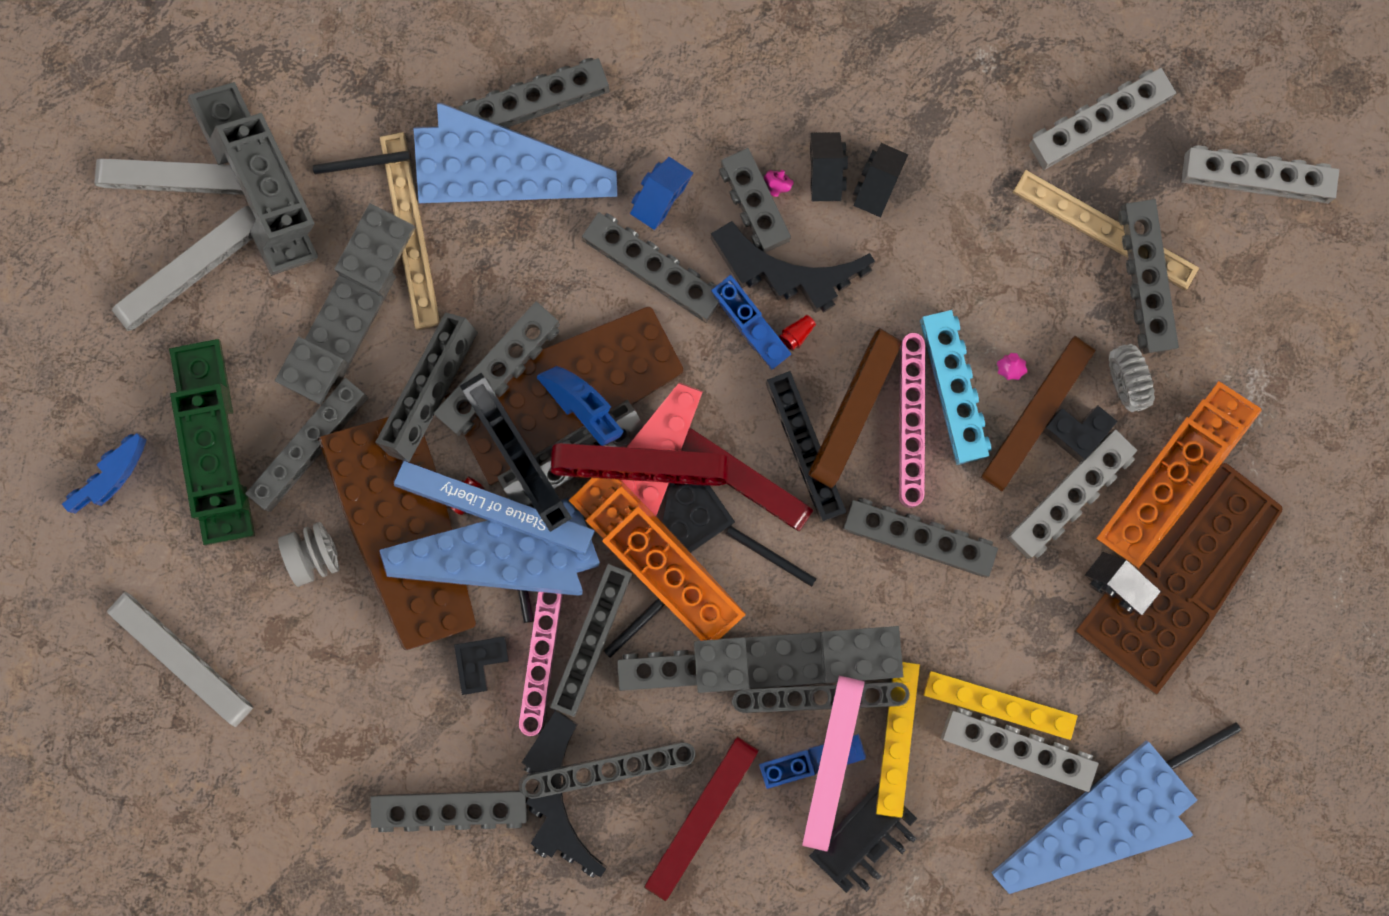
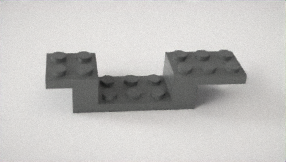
M235 82L190 94L187 100L218 165L229 162L256 218L250 233L270 275L272 276L316 261L318 255L308 236L315 223L263 114L250 115Z
M369 203L334 269L339 276L306 338L303 339L298 336L275 382L322 405L332 384L338 387L396 279L392 271L416 228L413 224Z
M899 626L694 641L698 693L838 682L839 675L857 680L903 677Z

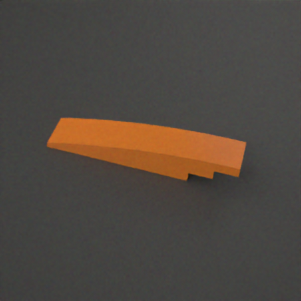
M1218 381L1206 399H1202L1191 416L1184 420L1096 539L1139 569L1262 411L1261 408Z
M591 478L569 499V502L586 518L585 521L603 538L602 541L701 641L722 638L746 615L697 559L621 480Z

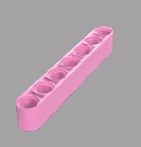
M910 333L905 336L900 347L899 500L905 507L913 508L924 499L925 342L923 337L917 333ZM909 340L917 342L918 351H909L906 347V342ZM906 366H916L919 372L918 375L915 377L909 376L906 372ZM906 391H916L918 400L915 402L909 401L906 398ZM907 415H915L918 419V425L915 427L909 426L906 423ZM912 439L917 442L918 450L916 452L907 450L905 445L907 440ZM908 464H913L917 467L918 475L916 477H910L906 474L905 468ZM908 489H913L917 492L918 499L916 502H909L906 499L905 493Z
M538 592L519 719V728L527 736H534L540 733L544 726L563 594L556 593V602L547 605L543 600L546 592ZM548 615L553 619V625L550 629L543 630L540 627V619ZM540 641H546L549 644V652L545 655H539L536 651V645ZM536 666H542L546 671V675L541 681L535 680L532 676V671ZM533 691L539 692L542 696V701L538 706L531 705L528 700L529 694ZM528 717L537 719L538 728L535 731L526 729L525 720Z
M839 675L802 846L828 851L865 681Z

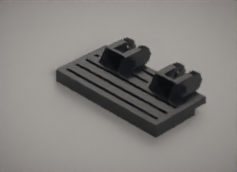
M879 783L832 831L828 851L815 849L809 855L846 893L854 886L846 878L848 875L866 892L870 889L869 884L854 872L860 864L868 870V873L873 878L878 880L881 877L864 858L867 856L875 864L887 852L889 847L882 841L883 838L889 841L901 854L906 851L904 846L890 835L895 827L909 841L914 842L917 839L899 822L903 819L911 826L918 819L905 806L903 807L902 818L876 815Z

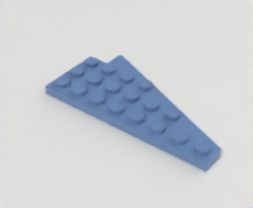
M437 103L438 126L413 128L419 203L617 197L618 195L617 170L444 103Z
M570 498L561 500L572 517L569 521L587 527L583 515L569 502ZM489 520L380 550V556L387 577L577 596L582 595L583 592L577 573L599 567L600 563L592 540L586 554L582 555Z
M1146 740L1095 783L1089 792L1082 794L991 873L1004 889L1011 894L1193 836L1192 832L1178 816L1193 805L1197 799L1150 742Z

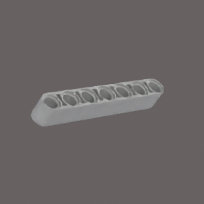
M121 159L96 160L94 185L102 188L244 195L230 165Z
M250 206L241 208L118 302L112 308V312L125 329L131 331L140 326L251 241L253 237L250 230L256 218Z
M124 592L107 610V613L229 724L237 727L254 708L246 698L129 593Z

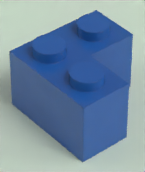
M668 157L663 163L658 162L652 172H648L643 178L641 185L644 187L632 199L631 203L634 206L630 214L655 230L665 220L674 201L684 192L694 172L671 157Z

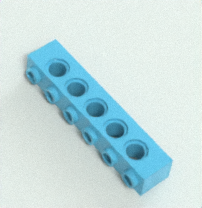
M952 310L924 316L920 320L956 465L985 459L989 456V451H991V443L988 436L984 437L982 427H985V420L982 412L978 413L976 403H979V397L976 388L971 386L970 379L973 378L971 366L965 363L964 355L967 352L964 340H960L958 330H960L959 319L957 316H953ZM941 333L949 335L950 344L944 345L940 343L938 335ZM945 358H954L957 363L956 368H947L944 363ZM951 382H960L963 386V391L961 393L953 392L950 386ZM959 405H964L968 408V417L963 418L958 415L957 407ZM969 429L974 432L975 440L973 442H968L964 439V430Z

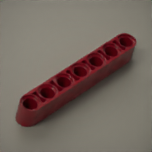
M689 428L681 451L726 455L728 457L726 484L793 529L801 531L814 511L812 508L692 428Z
M559 443L552 446L550 471L558 476L721 486L727 483L728 457L717 453Z
M737 736L644 886L646 890L665 902L667 901L752 764L759 749Z

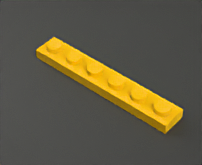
M902 662L903 677L892 678L891 683L898 682L906 685L910 692V698L902 706L888 707L876 815L902 818L920 667V664ZM896 687L891 691V698L894 701L900 702L905 698L906 693L903 688Z
M932 671L929 673L923 696L1068 740L1072 738L1078 717L1068 712Z

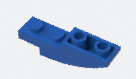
M729 275L711 290L728 317L771 370L791 355V352L761 316L762 313L732 275Z
M558 366L537 376V379L568 415L574 412L601 446L621 437L624 431L608 413L611 406L583 379Z
M138 433L135 435L130 434L121 441L122 445L116 450L111 449L101 456V461L96 464L102 473L92 475L86 481L87 485L82 489L73 490L66 496L67 500L62 505L67 512L76 514L91 501L100 506L107 502L123 486L133 472L142 455L146 438Z
M859 734L853 735L847 765L866 759ZM824 743L759 764L766 789L817 774Z

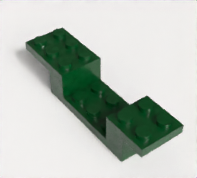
M215 339L169 348L176 392L170 393L191 518L199 520L204 546L253 537L255 532L248 496L245 494L247 487L241 485L239 481L228 414H233V407L221 340Z

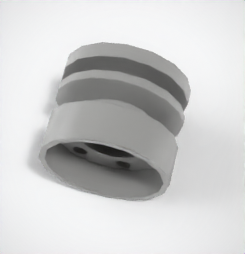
M321 522L313 524L314 534L310 527H304L303 541L296 532L278 538L284 564L293 583L297 587L314 581L313 569L315 568L322 577L327 576V567L331 573L339 572L340 568L335 544Z

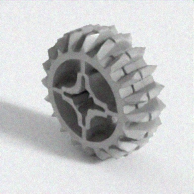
M1125 344L1110 351L1108 359L1110 374L1118 393V398L1121 399L1125 408L1130 412H1139L1153 405L1155 390L1151 374L1141 351L1132 344Z

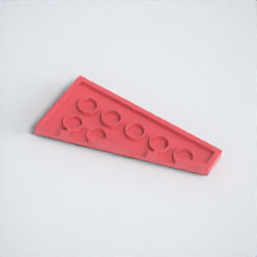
M679 382L627 448L681 451L703 391ZM621 480L657 516L669 483Z

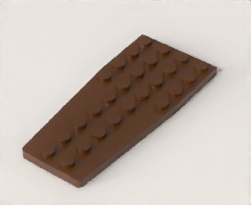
M645 307L543 349L534 360L530 358L524 364L526 367L524 372L518 378L513 377L507 383L509 387L500 397L497 396L531 453L535 455L584 426L574 412L568 415L537 379L539 374L555 366L564 368L592 386L609 403L611 410L626 400L631 405H634L682 375L683 366L654 310L651 307ZM503 366L493 371V375L497 377L502 376L506 371V367ZM451 393L444 396L445 399H447L451 395ZM470 402L460 404V414L470 412L472 408ZM477 416L473 420L475 425L464 436L488 484L491 486L499 482L498 476L511 468L479 416Z
M386 417L321 436L318 440L342 511L397 638L404 650H411L475 627L476 621L466 584L387 577L380 556L381 549L452 530L445 504L394 486V481L404 460L389 456L375 443L389 418ZM423 435L408 463L437 473L425 436Z
M1222 463L1139 569L1135 567L1161 591L1142 615L1135 612L1129 614L1118 606L1120 601L1116 597L1111 598L1103 593L1075 629V632L1149 691L1157 695L1205 633L1282 513V506L1229 464Z

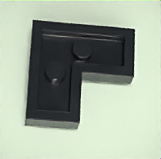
M505 636L454 645L462 695L488 691L484 666L509 662Z

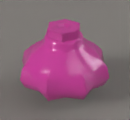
M768 170L764 176V181L774 197H778L780 193L788 192L794 184L793 180L785 174L784 170H780V172Z
M1017 353L1005 355L996 363L998 374L1004 376L1007 380H1019L1021 376L1027 373L1026 361L1021 359Z

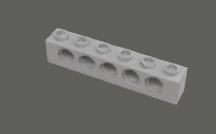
M1162 68L1154 72L1152 69L1145 71L1139 76L1140 80L1134 83L1127 81L1117 88L1119 91L1113 95L1108 92L1096 100L1097 104L1091 107L1086 104L1076 110V115L1070 119L1065 116L1054 123L1055 127L1047 131L1046 128H1043L1033 134L1034 139L1030 142L1029 147L1043 171L1171 100L1176 91ZM1138 89L1146 90L1149 97H1141ZM1117 101L1125 102L1127 110L1120 109ZM1095 113L1104 114L1106 121H1099ZM1074 125H1082L1085 133L1080 134L1076 132ZM1053 137H1061L1064 145H1056L1053 142Z
M1199 145L1190 148L1184 156L1182 183L1327 204L1336 198L1339 169L1331 168L1330 164L1308 165L1304 160L1287 162L1282 161V158L1277 156L1260 158L1255 153L1239 155L1233 154V151L1228 149L1211 151L1208 150V147ZM1206 162H1212L1216 167V171L1209 170ZM1231 165H1236L1240 169V175L1232 172ZM1256 168L1264 172L1265 178L1257 176ZM1280 172H1284L1289 176V182L1282 180ZM1305 176H1310L1314 181V185H1309L1305 181Z
M1116 429L1111 431L1089 457L1079 463L1006 538L1027 559L1033 556L1036 558L1040 557L1047 550L1045 544L1051 538L1055 541L1065 531L1063 526L1069 520L1073 523L1083 513L1080 509L1086 502L1090 505L1100 496L1097 491L1103 485L1108 487L1116 480L1118 476L1115 473L1121 467L1125 470L1135 460L1133 455L1138 450ZM1105 454L1112 456L1114 460L1112 467H1107L1103 463V456ZM1087 472L1095 474L1096 483L1094 485L1087 483L1085 479ZM1070 489L1078 492L1079 500L1077 503L1069 500L1068 492ZM1053 507L1060 509L1062 513L1059 521L1052 519L1050 515ZM1035 525H1040L1044 529V535L1041 539L1033 535V527Z
M959 707L956 712L949 711L940 739L1083 791H1090L1099 764L1092 761L1093 755L1078 751L1077 755L1068 752V746L1054 742L1053 746L1044 743L1045 738L1031 733L1029 738L1019 734L1020 729L1009 725H1006L1005 729L995 726V720L984 716L981 717V720L972 718V712ZM969 724H974L978 729L977 735L974 738H968L965 734V729ZM997 732L1001 735L1002 741L999 746L993 747L989 739L993 733ZM1022 741L1026 746V750L1022 755L1017 756L1014 752V745ZM1042 750H1047L1050 755V759L1046 764H1041L1038 760V755ZM1066 759H1071L1074 763V768L1069 773H1065L1062 768V764Z

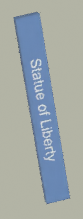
M403 461L394 481L395 487L582 555L586 554L594 534L593 529L571 521H567L550 532L535 508Z

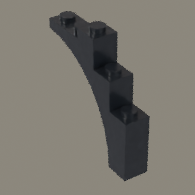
M733 221L712 232L710 237L741 288L745 286L751 288L762 281L760 277L763 276L778 301L782 298H785V300L791 299L799 293L797 289L800 288L815 313L820 310L824 313L836 305L834 301L838 297L835 289L842 291L852 284L850 282L851 279L859 276L860 279L873 271L871 267L875 263L874 258L869 253L855 261L832 267L813 268L793 265L775 259L758 249L744 237Z
M482 372L460 385L463 393L504 456L548 530L551 532L571 520L572 517Z
M556 710L521 762L526 766L524 770L528 773L562 767L569 740L578 724ZM560 773L553 775L551 778V784L554 788L562 785V775ZM563 793L536 799L529 798L526 802L530 806L528 810L540 818L543 815L547 817L530 843L534 846L533 851L543 858H546L547 855L552 858L558 849L561 851L560 856L571 864L576 861L583 866L581 870L592 878L596 875L601 878L607 866L596 858L577 836L568 818L563 801Z

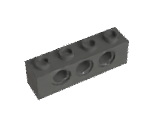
M749 148L722 159V168L719 169V173L724 183L729 182L732 188L729 191L734 204H739L743 211L740 213L745 227L750 226L753 235H751L753 244L766 253L790 242L791 235ZM740 175H745L750 181L746 185H741L736 181V178ZM750 197H756L760 200V205L751 207L747 204V200ZM761 219H767L771 226L768 229H761L757 222Z
M689 650L673 651L674 656L667 657L663 656V652L648 653V658H638V653L623 654V660H618L619 691L697 685V677L690 674L687 669L688 663L695 660V655H689ZM666 662H673L677 666V672L672 677L665 676L662 672V666ZM643 663L648 664L652 670L651 675L645 679L637 674L638 666Z

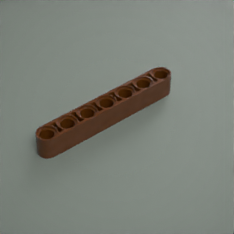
M881 328L873 335L809 471L810 477L829 488L834 487L839 480L902 344L901 340Z
M1077 336L1071 339L983 472L981 479L1001 492L1006 488L1095 353V348Z

